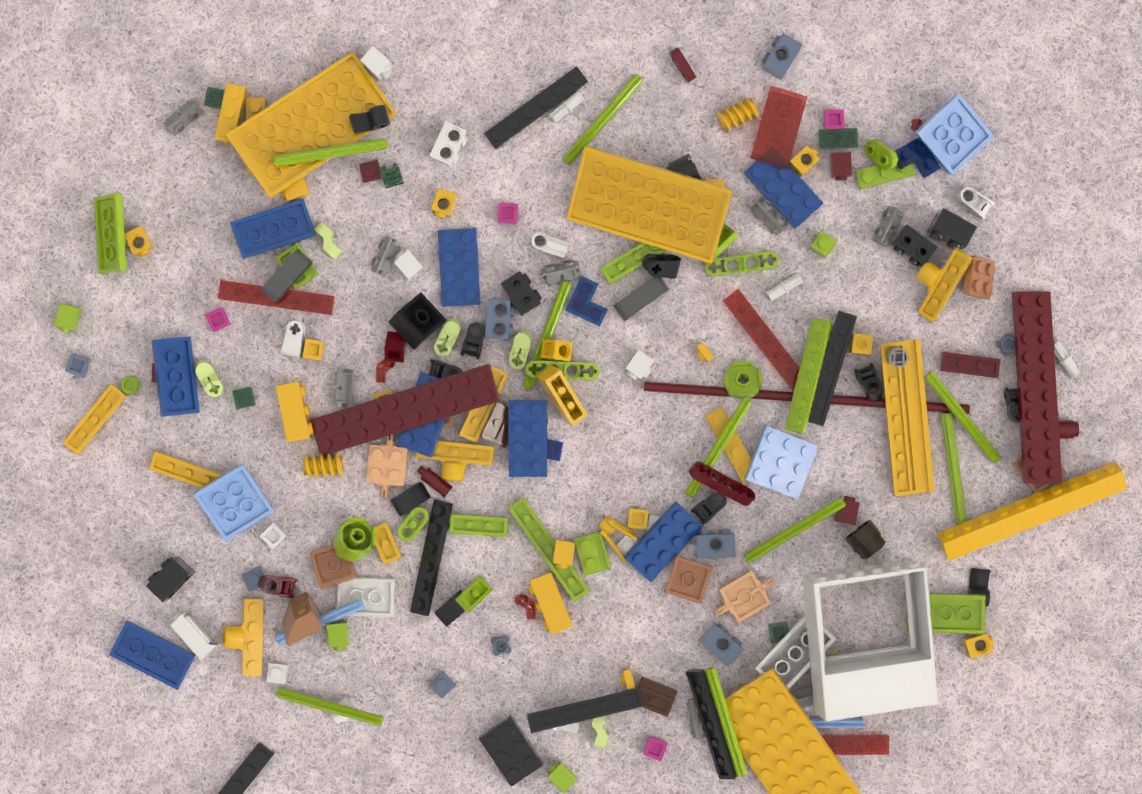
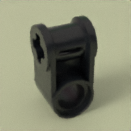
M647 254L642 260V266L648 270L649 275L652 277L675 279L678 275L681 258L673 254Z
M474 322L469 325L462 345L461 356L469 355L476 357L477 360L480 359L485 336L483 324ZM475 325L480 326L482 329L479 336H474L471 332L472 327Z
M430 359L429 375L441 379L450 376L453 370H458L459 373L463 372L459 367Z
M869 363V366L860 370L854 369V374L866 398L872 402L879 401L883 395L882 383L873 363ZM871 388L878 389L876 392H870L869 390Z
M1006 387L1004 388V398L1008 418L1013 423H1019V419H1016L1013 415L1014 410L1019 409L1018 395L1012 396L1018 394V389H1008Z
M715 491L699 502L691 512L699 517L702 525H705L726 505V497ZM721 495L723 497L722 504H713V497Z

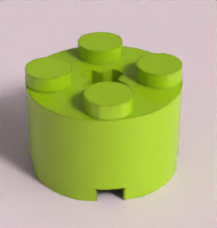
M353 517L348 519L334 535L333 545L336 555L339 558L352 562L364 559L376 543V531L363 518Z

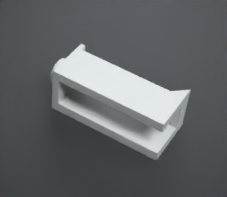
M180 611L172 618L174 622L170 626L201 660L219 644L211 643L213 640L191 615H186L188 611L183 614Z

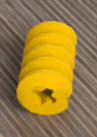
M745 97L743 104L737 101V108L731 104L729 106L730 111L727 108H723V114L719 111L716 112V117L724 132L725 128L731 132V125L739 128V121L745 125V118L752 122L753 114L759 118L757 107L751 97L750 100Z
M320 453L319 459L316 458L315 454H312L311 459H309L308 455L305 454L303 459L304 477L307 473L308 477L312 478L315 473L316 477L320 478L321 473H323L326 478L329 472L332 477H335L337 472L340 477H343V456L340 458L338 453H335L334 458H332L331 454L328 453L327 458L324 459L323 454Z

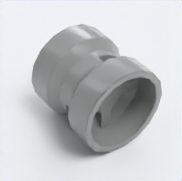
M901 347L889 349L887 360L895 367H903L908 362L909 356L906 350Z

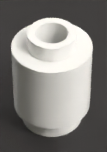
M345 696L338 702V704L355 709L359 706L353 697ZM329 712L337 724L344 723L349 719L348 717Z

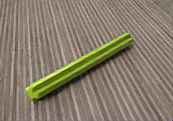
M635 74L564 155L563 161L566 164H572L584 150V147L593 140L643 82L639 75Z
M386 138L286 153L274 155L273 163L275 167L385 150L388 148Z
M562 281L532 360H544V358H541L543 339H552L572 286L567 281ZM535 363L532 367H529L532 375L535 374V371L540 370L539 367H535ZM526 375L523 387L533 389L536 378Z
M933 371L928 372L924 376L928 383L991 462H998L1001 456Z
M742 398L705 458L704 464L711 468L713 467L752 404L748 398ZM693 479L685 494L693 498L702 483Z
M952 413L941 414L954 516L956 525L967 521L954 422Z
M841 497L745 553V560L748 563L753 562L846 506L844 500Z
M709 667L705 670L734 769L738 777L744 776L747 773L717 670L715 667Z
M280 687L276 694L281 699L376 726H382L383 716Z

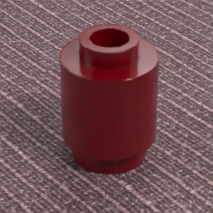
M1058 420L1060 439H1073L1079 436V424L1077 421Z

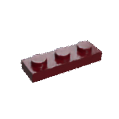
M942 352L940 371L998 378L1001 359Z

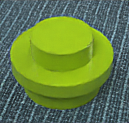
M126 376L121 381V389L128 395L136 394L140 389V381L135 376Z

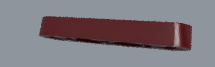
M696 461L689 468V473L693 479L744 506L750 505L756 498L752 489L702 462Z

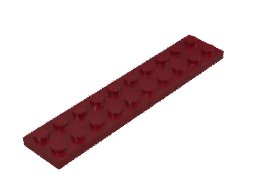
M1015 291L1012 292L1023 484L1062 483L1051 293Z
M486 364L310 419V422H312L319 453L326 456L328 453L332 454L494 404L501 400L491 366Z

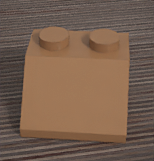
M307 592L298 594L291 599L284 615L282 626L288 646L323 628L318 609Z

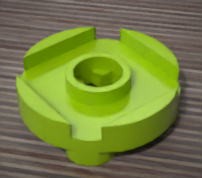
M748 361L735 362L725 372L724 386L728 394L733 398H752L758 394L762 386L763 378L761 371ZM741 376H744V379H748L745 384H741L738 381Z

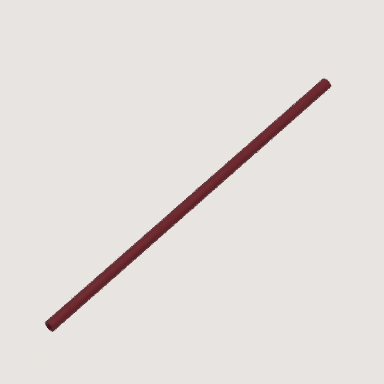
M644 382V391L731 397L725 387ZM759 390L756 396L749 399L792 401L794 392ZM833 395L831 404L886 408L884 398L872 402L866 397ZM926 402L927 411L952 413L945 403ZM959 404L966 414H969L970 405Z

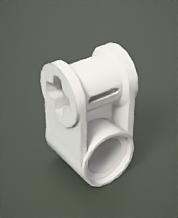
M972 187L963 188L957 193L958 202L981 220L986 218L985 214L990 207L995 205L991 199ZM965 191L969 192L971 195V199L969 201H965L963 198V193Z
M291 321L288 323L281 349L282 355L301 358V348H303L306 332L303 322ZM296 324H298L297 326L298 328H301L300 332H296L295 334V331L292 330V326H296Z

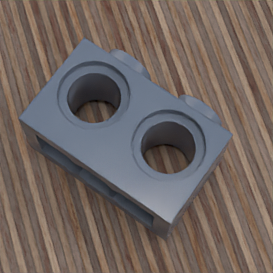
M488 299L485 338L508 340L509 336L513 335V325L510 324V317H514V305H511V301ZM499 305L506 307V313L502 316L495 313V309ZM497 324H502L505 327V331L501 335H497L494 332V327Z

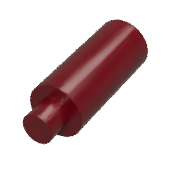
M420 466L417 470L422 475L420 479L443 497L452 489L453 486L430 468L426 470L423 466Z

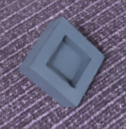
M71 353L65 371L85 378L91 360Z
M260 566L241 574L249 592L259 588L258 581L264 576Z
M444 671L429 684L441 698L456 686Z

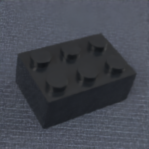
M512 715L479 736L480 742L511 787L543 766L542 759Z

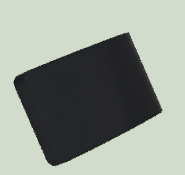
M385 105L372 107L369 109V112L350 115L355 134L385 128L390 125Z
M419 482L391 499L390 502L398 515L402 516L431 498L423 483Z
M971 568L968 594H984L985 607H988L990 603V590L988 589L990 570Z
M461 589L434 612L445 626L450 625L465 612L455 600L463 592Z

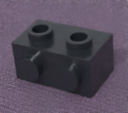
M907 224L891 243L896 253L901 256L903 254L910 258L908 261L916 267L919 265L922 267L927 263L938 248V246Z
M519 271L503 281L501 285L520 315L524 316L541 305L539 300L542 297L536 289L532 290L529 286L531 280L527 274L524 273L522 275Z

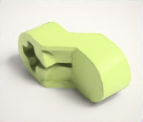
M321 221L314 230L324 238L323 249L336 260L342 251L333 243L334 232Z
M449 318L445 322L434 345L436 354L446 356L450 353L462 327L461 322L457 318Z
M520 330L513 341L509 364L516 370L522 369L528 361L533 336L527 330Z
M199 360L194 368L197 377L209 396L218 397L223 392L220 379L209 361Z
M606 716L592 719L591 726L597 732L593 746L600 749L605 748L609 735L603 727Z

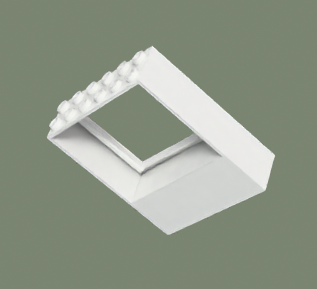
M912 558L901 559V562L896 563L894 561H884L882 565L870 563L865 564L862 568L849 566L846 567V570L829 569L827 573L809 572L807 576H802L814 712L827 722L938 704L927 567L914 561ZM904 575L910 644L825 657L819 588Z

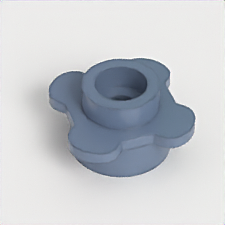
M1007 333L1002 340L996 342V347L1003 351L1004 356H1010L1011 352L1015 350V340L1011 334Z
M507 635L491 639V644H493L492 653L495 656L511 652L508 643L510 639Z

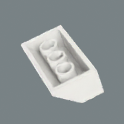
M806 614L755 667L761 675L774 668L788 689L810 667ZM823 627L826 650L836 638Z

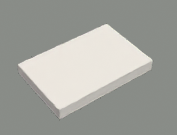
M358 577L338 584L336 609L361 599L364 608L347 616L394 617L395 579Z

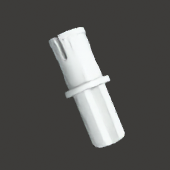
M576 91V93L566 101H562V104L550 113V118L557 123L569 112L572 113V110L585 100L584 97Z
M795 274L783 282L780 281V284L766 291V294L770 301L773 302L785 293L789 294L790 290L803 283V279L799 274Z
M1060 341L1055 342L1054 354L1060 361L1059 365L1062 364L1070 378L1079 374L1081 371L1072 360V355L1068 354Z

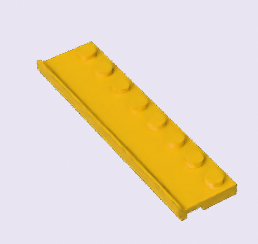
M920 339L879 343L894 496L934 492ZM892 347H901L908 353V362L903 367H895L888 362L887 353Z

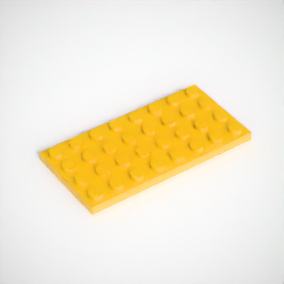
M351 52L227 133L226 138L269 199H271L332 159L328 158L275 167L273 163L274 155L355 143L372 131L355 134L350 115L369 112L370 108L379 105L386 106L389 120L397 116V113L355 53Z
M586 145L566 219L712 264L733 189Z
M771 668L725 697L742 756L769 794H862L774 668Z

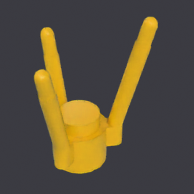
M607 515L599 525V528L602 530L600 534L605 537L618 556L626 563L627 560L623 557V554L609 537L608 533L612 535L618 530L634 541L637 538L633 535H637V533Z

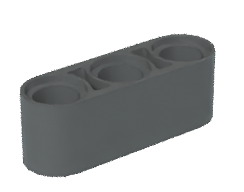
M297 249L265 283L261 291L274 303H277L313 262Z
M653 277L613 307L623 321H626L646 305L660 297V295L667 292L669 288L661 277Z

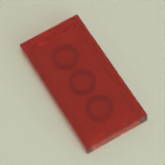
M773 86L770 87L751 153V159L788 168L808 96Z

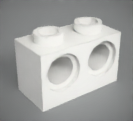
M374 46L360 59L363 66L379 81L388 79L393 73L391 71L393 68L391 62Z
M445 121L429 155L430 158L449 167H452V164H457L461 155L458 153L461 146L465 147L469 138L466 136L467 131ZM450 133H459V139L451 141L449 139ZM444 149L451 151L449 158L441 157V152Z

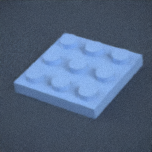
M956 93L915 131L916 135L950 175L959 170L994 137L959 93Z
M765 425L745 480L798 499L818 445Z
M244 463L223 474L193 494L224 541L274 512L273 507Z

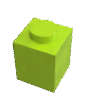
M821 230L809 249L825 259L837 243V240Z
M60 303L54 325L59 326L58 330L70 333V330L76 331L82 309Z
M348 621L327 624L329 648L334 647V651L345 650V646L350 645Z
M562 761L559 763L554 762L548 768L549 773L547 777L563 793L577 781V776Z

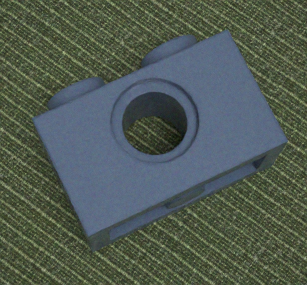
M785 33L781 37L776 36L771 45L774 49L771 54L767 52L761 61L764 63L762 69L782 80L803 44ZM776 52H784L786 58L784 60L777 59Z
M711 530L699 531L700 534L695 535L697 559L736 557L735 534L730 533V530H719V534H711ZM719 539L720 547L712 549L710 547L711 540Z
M713 623L700 637L699 641L729 667L743 651V648L740 647L743 643L735 636L733 638L729 637L726 634L728 630L721 623L718 626ZM725 638L728 643L725 648L717 646L719 639Z

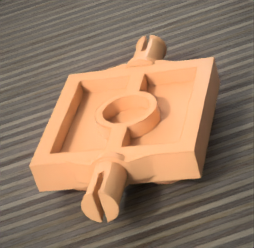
M394 434L386 437V444L369 445L366 483H375L382 486L381 498H388L389 487L405 486L408 449L393 445Z
M752 570L718 589L723 596L724 605L715 609L716 613L720 616L729 611L734 615L738 623L771 604L765 589L775 584V582L770 577L761 583Z

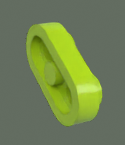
M875 139L866 143V155L881 168L891 169L897 165L898 157L896 152L882 141Z
M414 508L398 528V536L401 540L412 541L429 520V513L425 508ZM417 513L423 514L422 520L416 518ZM406 528L411 529L410 535L404 533Z

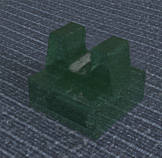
M394 163L391 169H386L385 166L382 167L380 172L385 188L404 184L397 163Z

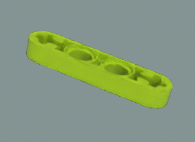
M768 251L714 259V264L716 266L722 265L720 261H724L726 272H722V268L716 269V273H712V270H708V267L711 266L710 263L705 264V272L709 276L715 277L772 269L778 265L779 257L775 252ZM768 255L776 259L772 266L765 262L762 263L763 267H759L760 259L758 256H762V260L767 259ZM750 257L755 258L757 262L754 268H749L746 265V260ZM729 260L737 262L738 267L736 270L731 271L727 268Z
M531 360L526 363L524 368L526 375L532 378H537V375L542 372L535 371V374L532 375L529 367H532L534 363L535 367L542 368V363H545L543 370L548 368L549 365L555 364L566 379L594 380L599 376L600 372L599 367L590 362ZM570 365H574L577 369L576 374L573 376H569L566 372L567 367ZM580 365H583L582 369H589V366H592V369H595V373H592L591 377H589L588 373H582V377H579L581 372Z

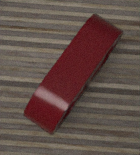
M677 47L670 51L669 55L685 81L689 83L696 79L692 68Z

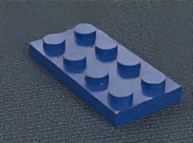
M773 147L744 172L748 179L771 202L778 212L785 217L794 229L823 204L819 197Z
M304 199L230 222L242 259L316 236Z
M476 228L438 230L442 307L481 305Z
M191 337L152 340L161 417L200 413Z
M420 372L416 386L440 378ZM445 419L400 432L396 445L428 457H433Z
M508 400L509 477H547V400Z
M675 501L623 557L646 579L652 582L703 526Z
M129 620L125 622L109 654L176 690L179 689L196 656L192 652Z

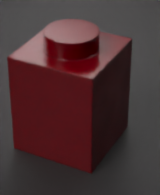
M851 152L830 154L831 178H835L836 181H846L847 177L852 176Z
M387 331L384 348L385 361L404 363L407 342L397 331Z
M844 496L843 500L846 506L836 512L834 521L851 525L856 524L860 505L859 502H855L856 498Z

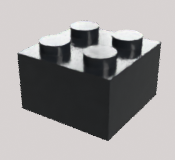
M943 208L937 212L927 232L930 233L929 237L938 242L940 240L946 242L948 248L952 250L959 248L961 250L967 247L977 226Z
M420 292L397 311L388 323L415 350L432 336L447 319Z
M180 556L165 560L161 565L163 569L157 573L154 572L148 578L149 583L146 587L162 602L169 600L195 573Z

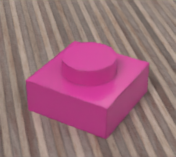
M844 109L824 110V130L844 129Z
M499 203L498 223L517 224L518 204Z
M223 307L205 315L213 332L231 325Z
M649 736L643 755L662 761L668 742Z

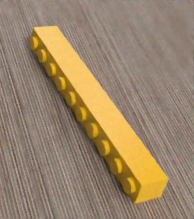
M1116 462L1108 463L1083 475L1036 492L1031 496L999 507L989 513L947 528L937 533L942 551L948 561H951L1127 489L1123 471Z

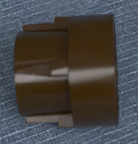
M871 520L860 525L858 529L851 532L845 538L849 546L862 559H868L886 543L880 531Z

